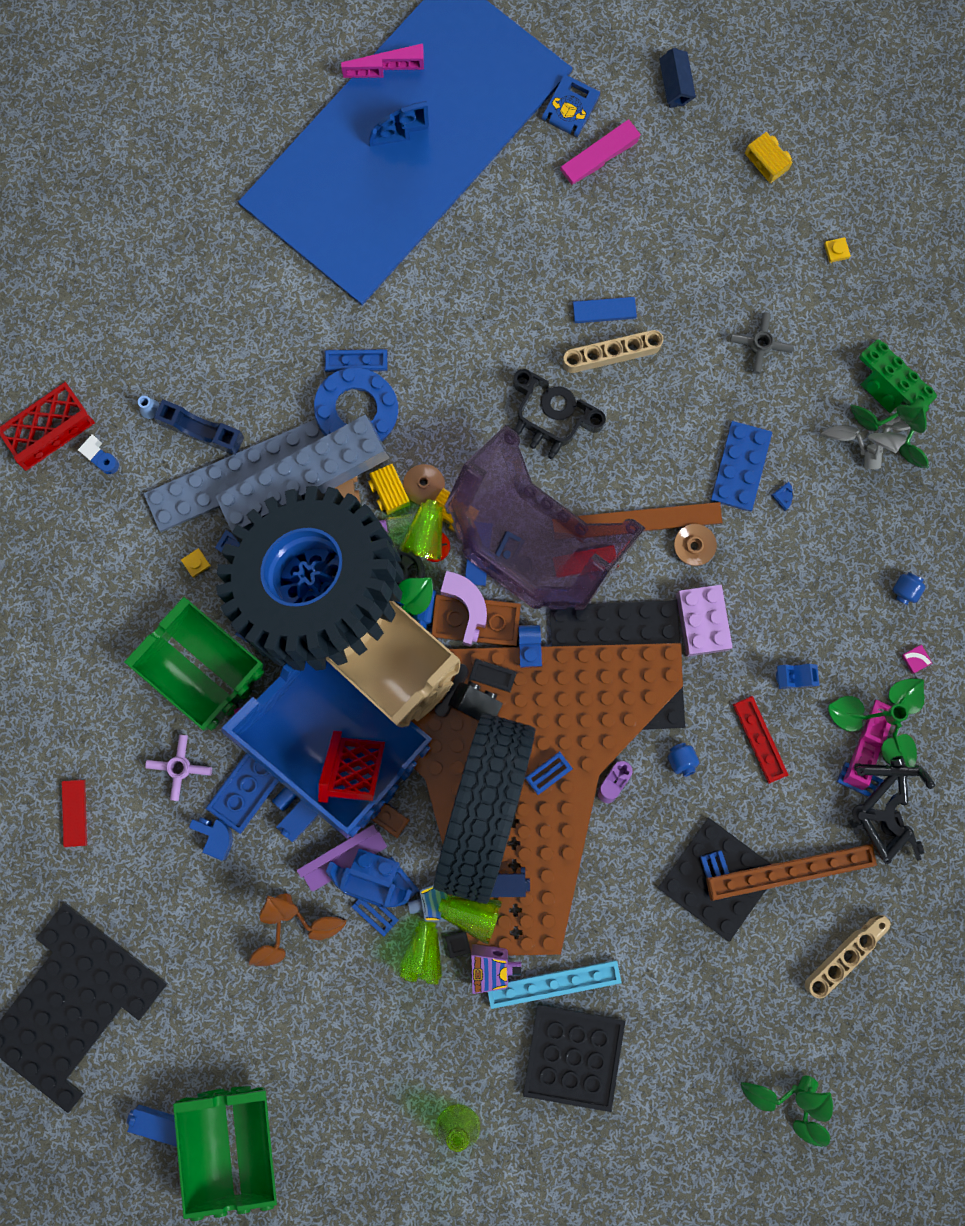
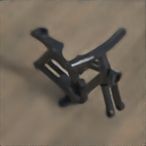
M903 756L891 758V765L856 763L854 770L859 776L874 775L887 777L863 805H856L852 809V816L858 822L854 823L853 820H848L853 834L859 835L858 830L864 828L885 864L891 863L893 857L907 841L912 845L916 860H922L920 854H924V849L921 841L916 842L914 832L910 826L900 827L896 823L894 811L897 805L905 806L909 802L908 776H919L927 788L933 789L935 787V783L928 772L921 765L915 764L914 767L905 766ZM898 779L899 792L890 798L885 810L871 809ZM870 820L885 821L889 829L896 834L886 848Z

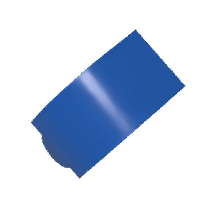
M540 625L519 626L520 668L542 667Z
M818 665L777 666L776 681L779 684V689L820 686Z
M206 818L193 819L189 828L209 836L202 853L221 861L226 860L233 843L230 827L220 819H216L213 826L211 825L212 821Z

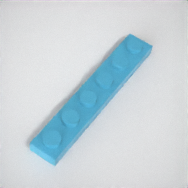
M613 960L508 981V988L489 991L488 996L490 1007L494 1009L621 984L622 982L618 962Z

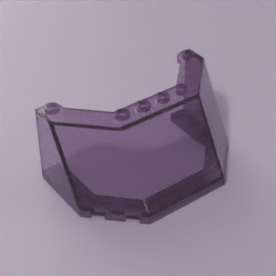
M505 425L463 465L444 505L447 514H451L453 518L452 526L458 540H462L464 545L462 549L464 556L533 609H541L542 606H547L550 609L565 610L567 607H575V610H584L637 542L645 527L634 519H626L623 523H585L532 483L519 448L520 438L514 430ZM506 531L521 538L518 542L509 537L500 556L498 557L495 554ZM506 550L511 552L508 559L503 557V552Z

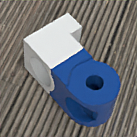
M91 435L78 451L104 473L114 474L119 469L118 460L110 453L103 452L99 448L102 443L94 435Z

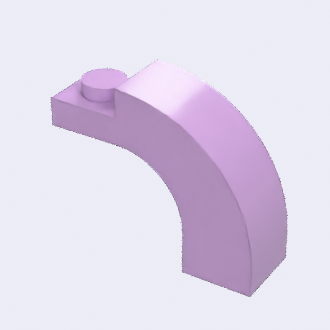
M446 571L441 595L455 598L466 606L469 613V621L463 645L472 646V642H477L480 632L476 627H486L487 610L484 598L479 589L470 580L459 574Z

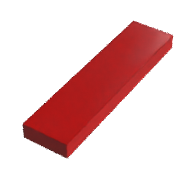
M753 696L732 704L767 783L770 784L788 776L789 774Z

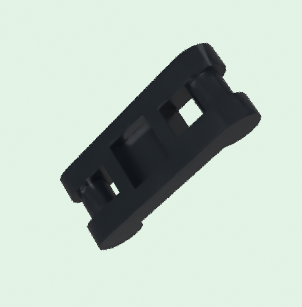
M460 664L459 673L456 674L453 685L447 692L443 702L435 706V713L440 717H446L452 707L448 703L459 681L465 683L469 675V670L464 664Z

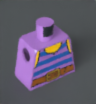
M472 944V994L508 988V976L521 975V962H508L507 949Z

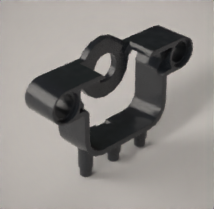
M527 369L516 371L513 380L514 387L526 396L519 407V421L513 429L512 438L517 439L525 427L535 433L529 447L535 449L541 439L544 438L553 443L548 458L554 459L560 448L572 441L580 426L593 433H598L603 429L606 416L601 410L581 399L576 402L573 393L567 388L561 386L550 388L549 381ZM524 377L528 380V383L520 384L517 380ZM540 385L547 389L542 398V409L551 419L564 420L570 417L576 406L585 411V414L580 417L568 437L559 438L523 417L522 412L533 396V389ZM555 396H563L567 401L566 408L562 411L554 410L551 407V399ZM598 418L601 424L593 425L590 420Z

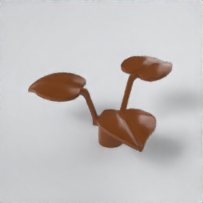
M280 894L276 897L267 896L259 918L263 923H277L276 943L273 947L265 945L253 952L248 961L249 965L270 966L284 959L286 955L285 950L279 948L281 920L288 921L296 915L305 929L309 931L308 937L313 940H324L334 936L343 929L347 921L337 917H322L314 921L310 926L300 914L298 907L293 904L290 894Z

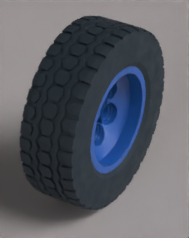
M482 713L471 743L444 838L433 885L435 890L488 904L510 835L533 747L536 728Z

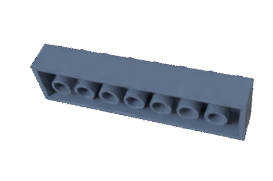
M365 414L215 497L231 531L237 525L249 531L253 524L246 515L252 509H255L262 518L269 514L264 502L268 498L273 496L281 506L287 505L285 491L295 489L305 500L307 486H317L321 493L324 494L328 487L335 488L386 461L390 457L372 422Z

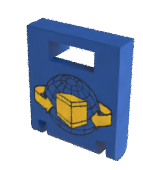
M564 74L542 116V120L546 121L549 114H552L549 124L571 134L575 126L577 129L574 136L578 138L600 97V92ZM571 86L588 94L587 97L584 98L570 91Z

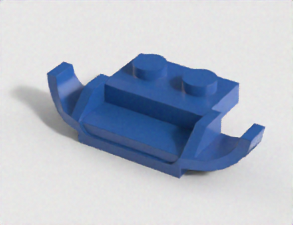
M358 849L351 868L346 867L344 869L330 861L326 870L332 882L344 894L382 908L404 905L408 902L412 893L409 889L403 890L393 884L400 863L362 849Z

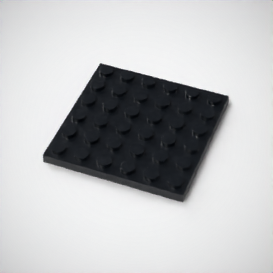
M677 600L549 606L551 646L680 643ZM683 687L642 730L686 728Z

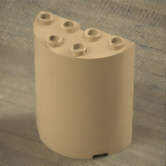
M389 601L396 615L392 622L379 618L377 623L384 634L378 641L366 633L360 638L368 649L363 654L358 655L349 646L344 649L347 663L338 666L329 657H326V660L398 727L409 726L411 720L419 721L427 715L447 694L453 685L451 678L459 673L460 659L394 601Z

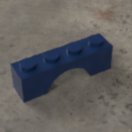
M162 399L154 416L159 425L232 455L238 453L244 439L240 430L223 423H213L188 412L183 407Z

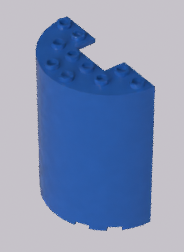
M327 660L326 669L317 671L307 662L304 671L294 670L286 663L282 667L280 677L257 700L252 697L221 729L227 738L345 838H353L361 827L364 828L371 818L374 819L379 814L383 805L387 804L399 788L398 784L402 780L405 781L411 775L419 757L423 758L431 748L428 745L432 740L430 736L413 722H410L409 726L398 727ZM333 731H342V738L385 742L373 801L329 797L328 803L318 802L319 781ZM345 746L348 750H352L355 748L351 746ZM368 749V750L372 753V752H375V751H377V750H379V749ZM361 752V753L357 754L356 756H357L358 758H361V757H363V756H365V755ZM347 758L343 761L347 764L352 760L350 758ZM371 760L365 762L368 766L374 764ZM356 766L352 769L358 771L362 768L360 766ZM345 771L340 773V775L344 777L349 775V773ZM367 773L362 777L368 779L372 776ZM356 779L349 781L352 785L359 783ZM340 785V786H338V787H336V788H334V789H342V790H343V789H345L346 787H344L343 785ZM365 787L359 789L361 792H370Z

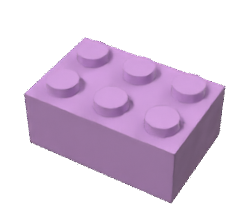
M722 585L678 591L676 599L686 657L732 649Z

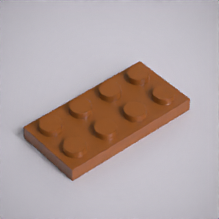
M436 595L432 635L437 639L463 641L469 621V613L466 606L455 598ZM484 600L487 610L486 627H476L480 632L475 643L516 647L521 604Z

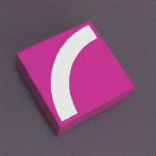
M922 645L901 655L912 674L932 664Z

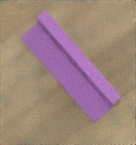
M374 824L301 867L297 872L301 878L304 877L310 890L315 891L332 881L326 873L330 861L344 869L346 867L351 868L358 849L377 854L385 849L387 845Z

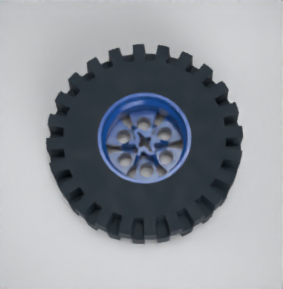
M307 486L304 500L295 489L285 491L287 505L281 506L272 496L264 501L269 514L262 518L255 509H252L246 515L253 524L249 531L239 525L234 528L232 534L240 545L237 547L225 544L222 554L230 564H218L217 575L224 584L216 586L217 595L225 602V604L221 605V609L224 615L232 622L230 623L231 626L262 656H267L275 664L282 667L286 662L294 670L304 671L306 662L316 671L326 669V657H329L338 666L347 663L344 649L349 646L358 655L367 651L368 649L360 639L366 633L378 641L384 634L377 623L379 618L388 622L393 621L396 613L389 601L400 602L403 592L396 583L404 581L403 570L398 564L401 558L390 536L372 510L366 504L362 506L352 494L347 493L344 498L338 489L328 487L324 496L317 486ZM335 555V557L329 562L331 556ZM285 582H292V584L285 585Z

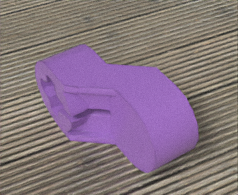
M619 761L611 769L597 791L598 797L602 802L611 803L620 794L633 773L629 763Z

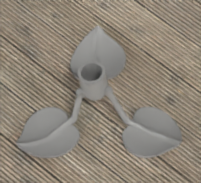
M899 416L882 425L886 427L884 433L869 434L868 439L876 444L868 445L867 449L864 447L861 435L858 434L859 429L852 426L839 425L828 428L821 433L820 437L825 436L840 441L856 438L861 448V455H865L864 467L867 469H879L882 463L883 447L897 453L899 448L906 442L905 435L889 431L891 429L897 431L908 430L910 426Z

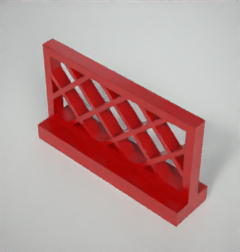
M64 382L0 426V436L13 454L17 464L27 471L95 424V421L88 414L69 385ZM66 389L68 392L67 401H59V393ZM43 404H51L49 413L40 412ZM56 405L65 406L63 415L54 414ZM70 406L79 407L81 410L74 416H68ZM26 416H34L32 425H23V420ZM39 417L48 418L46 427L37 426ZM53 418L62 419L61 425L51 428ZM10 427L16 428L14 437H7L4 431ZM22 429L30 430L28 439L20 438ZM36 430L44 431L43 437L39 440H33ZM18 442L27 443L26 449L18 454L16 451Z
M333 731L319 781L318 802L328 803L329 797L373 801L385 742L342 738V731ZM345 746H351L355 748L352 750H348ZM368 749H379V750H377V751L371 753ZM361 752L365 755V756H363V757H361V758H358V757L356 756L357 754H359V753H361ZM350 758L352 761L347 764L343 761ZM370 760L374 762V764L368 766L365 763ZM360 766L362 769L355 771L352 768ZM345 771L349 773V775L344 777L340 775V773ZM367 773L372 776L368 779L362 777ZM356 779L359 783L352 785L349 781ZM340 785H343L344 787H346V788L343 789V790H342V789H334V788H336V787H338V786H340ZM365 787L370 792H361L359 789Z

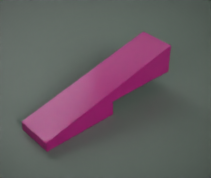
M423 44L341 62L343 78H384V70H424Z
M628 119L562 165L560 170L571 185L603 167L608 160L635 145L641 134Z
M875 700L869 715L882 712L878 709L887 711L892 706ZM885 716L867 719L843 782L861 790L870 785L873 775L859 776L854 770V765L856 763L876 765L882 744L887 739L891 726L886 721Z

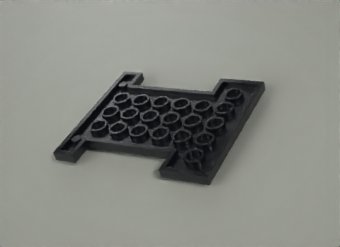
M65 902L36 938L53 953L0 1020V1059L64 1111L69 1113L84 1093L67 1080L121 1008L140 1021L168 983Z

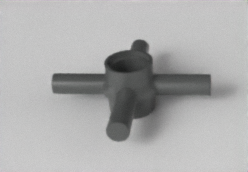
M768 312L762 313L760 331L753 337L731 334L730 342L751 346L752 351L756 354L753 367L754 374H761L764 354H767L771 349L792 353L794 347L792 344L773 341V336L768 332L771 316ZM757 341H764L766 346H760Z

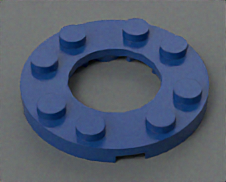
M362 368L342 369L328 376L319 386L314 400V416L322 433L327 436L347 425L338 417L336 402L338 397L345 391L357 389L369 393L374 398L377 405V413L371 422L381 441H384L392 432L398 416L397 397L389 383L380 375Z

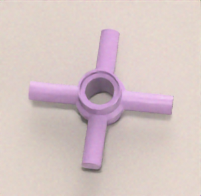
M179 735L177 754L169 762L147 760L145 765L146 769L167 771L173 778L170 800L179 801L182 779L186 778L189 773L209 776L212 774V767L191 765L189 760L185 758L188 739L186 735ZM177 762H181L184 766L180 774H177L174 769Z

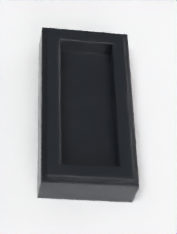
M475 659L469 680L510 693L517 672Z

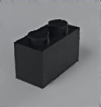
M459 681L448 705L479 721L482 713L497 716L503 703L496 700L497 695L485 690L483 693L479 691L481 688L479 685L471 681L468 684Z

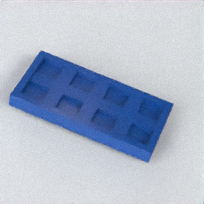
M735 421L731 422L710 501L720 502V504L749 512L753 510L772 431Z

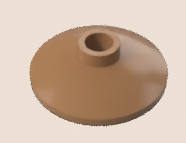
M421 464L414 466L406 473L403 480V488L408 499L413 503L430 505L435 501L441 490L445 489V480L437 468ZM423 479L428 481L424 486L420 484V481Z
M690 524L683 527L677 533L674 540V549L678 558L685 564L700 566L713 558L717 549V542L710 529L700 524ZM691 543H697L698 549L693 550L690 546Z

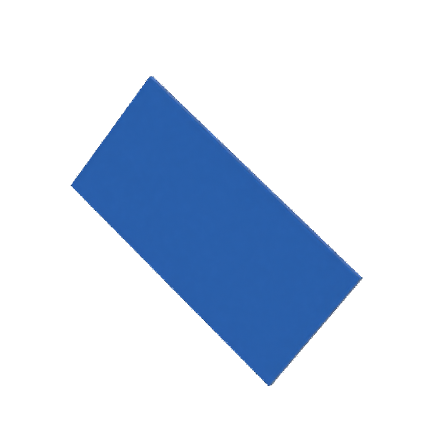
M423 0L373 55L423 44L424 70H384V78H351L238 201V204L360 305H363L556 90L564 74L569 75L572 72L573 68L487 0ZM427 101L428 129L409 132L410 140L376 146L369 145L370 133L382 119L400 108L417 102Z

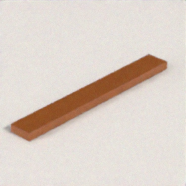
M720 502L552 519L554 540L683 528L690 524L706 526L723 523Z
M867 844L706 878L710 900L714 901L877 866L873 845Z

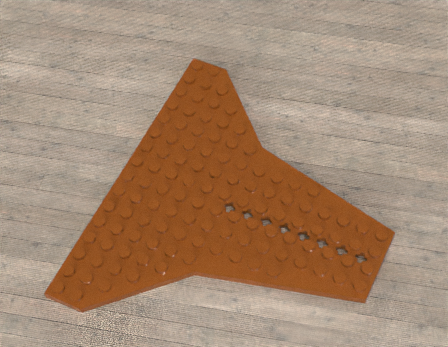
M681 643L541 647L542 667L520 668L519 647L449 649L460 659V664H464L469 670L465 684L471 681L481 687L479 691L483 693L485 690L497 695L496 700L503 703L497 715L498 717L536 728L525 777L559 751L573 768L539 795H537L528 781L524 779L515 813V818L519 819L520 823H517L515 828L511 827L508 841H511V837H516V841H520V845L516 846L515 850H512L511 846L506 845L499 873H521V867H525V878H530V892H526V897H490L488 904L457 897L471 953L472 944L507 949L508 956L561 955L599 775L683 687ZM475 659L516 671L517 674L511 692L509 693L469 680ZM434 707L419 721L411 720V722L432 738L428 745L431 749L423 758L419 757L414 769L426 780L443 844L465 763L479 721L454 708H451L446 717H440L435 713ZM557 758L550 765H548L546 768H544L542 771H540L538 774L532 777V781L534 782L547 771H549L551 768H553L555 765H557L559 762H561L560 758ZM561 766L536 785L538 789L565 770L566 766ZM512 859H516L517 863L521 864V867L517 868L516 872H513L512 868H508V864L512 863ZM513 904H518V908H522V912H519L518 916H513V913L509 912V908H513ZM514 926H518V929L523 932L517 939L510 935V931L514 929Z

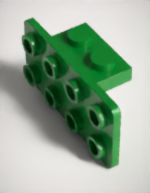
M877 339L859 356L860 360L873 371L860 385L889 413L896 409L903 401L910 406L918 398L929 406L937 398L933 388L924 383L918 374L912 371L881 340Z

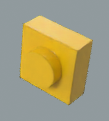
M845 237L824 243L829 263L851 257Z
M199 548L181 559L193 578L211 567Z

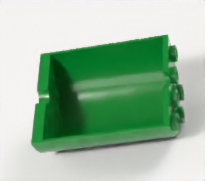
M185 597L159 623L157 629L152 634H149L124 661L125 664L203 731L208 729L213 731L226 715L230 717L234 710L238 708L236 704L241 699L245 700L252 693L250 688L264 673L262 670L263 663ZM173 637L234 690L233 693L229 695L169 644L168 641Z
M251 1086L232 1087L231 1090L225 1091L224 1089H216L197 1093L195 1098L185 1097L176 1101L173 1104L183 1219L190 1218V1221H199L204 1219V1216L213 1215L214 1218L224 1217L228 1215L227 1211L237 1210V1214H246L251 1209L260 1208L261 1211L273 1209L277 1205L266 1089L263 1087L251 1089ZM226 1105H233L241 1194L234 1195Z

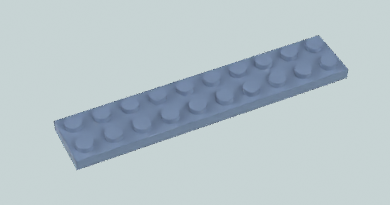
M312 420L238 452L236 455H231L143 493L159 531H166L219 508L216 495L325 437L319 429L316 420Z

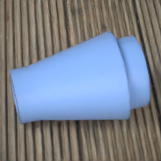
M141 396L138 399L141 415L147 419L154 418L160 404L148 396Z

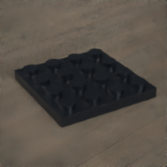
M708 817L658 886V889L730 942L767 889L712 901L710 900L706 875L700 857L721 850L729 873L771 865V863ZM717 856V857H715V859H716V862H717V865H718L720 874L723 875V872H722V869H721V866H720V863H719V860H718V856ZM707 859L712 877H714L715 873L711 864V860Z
M537 1004L523 1097L612 1112L625 1019Z

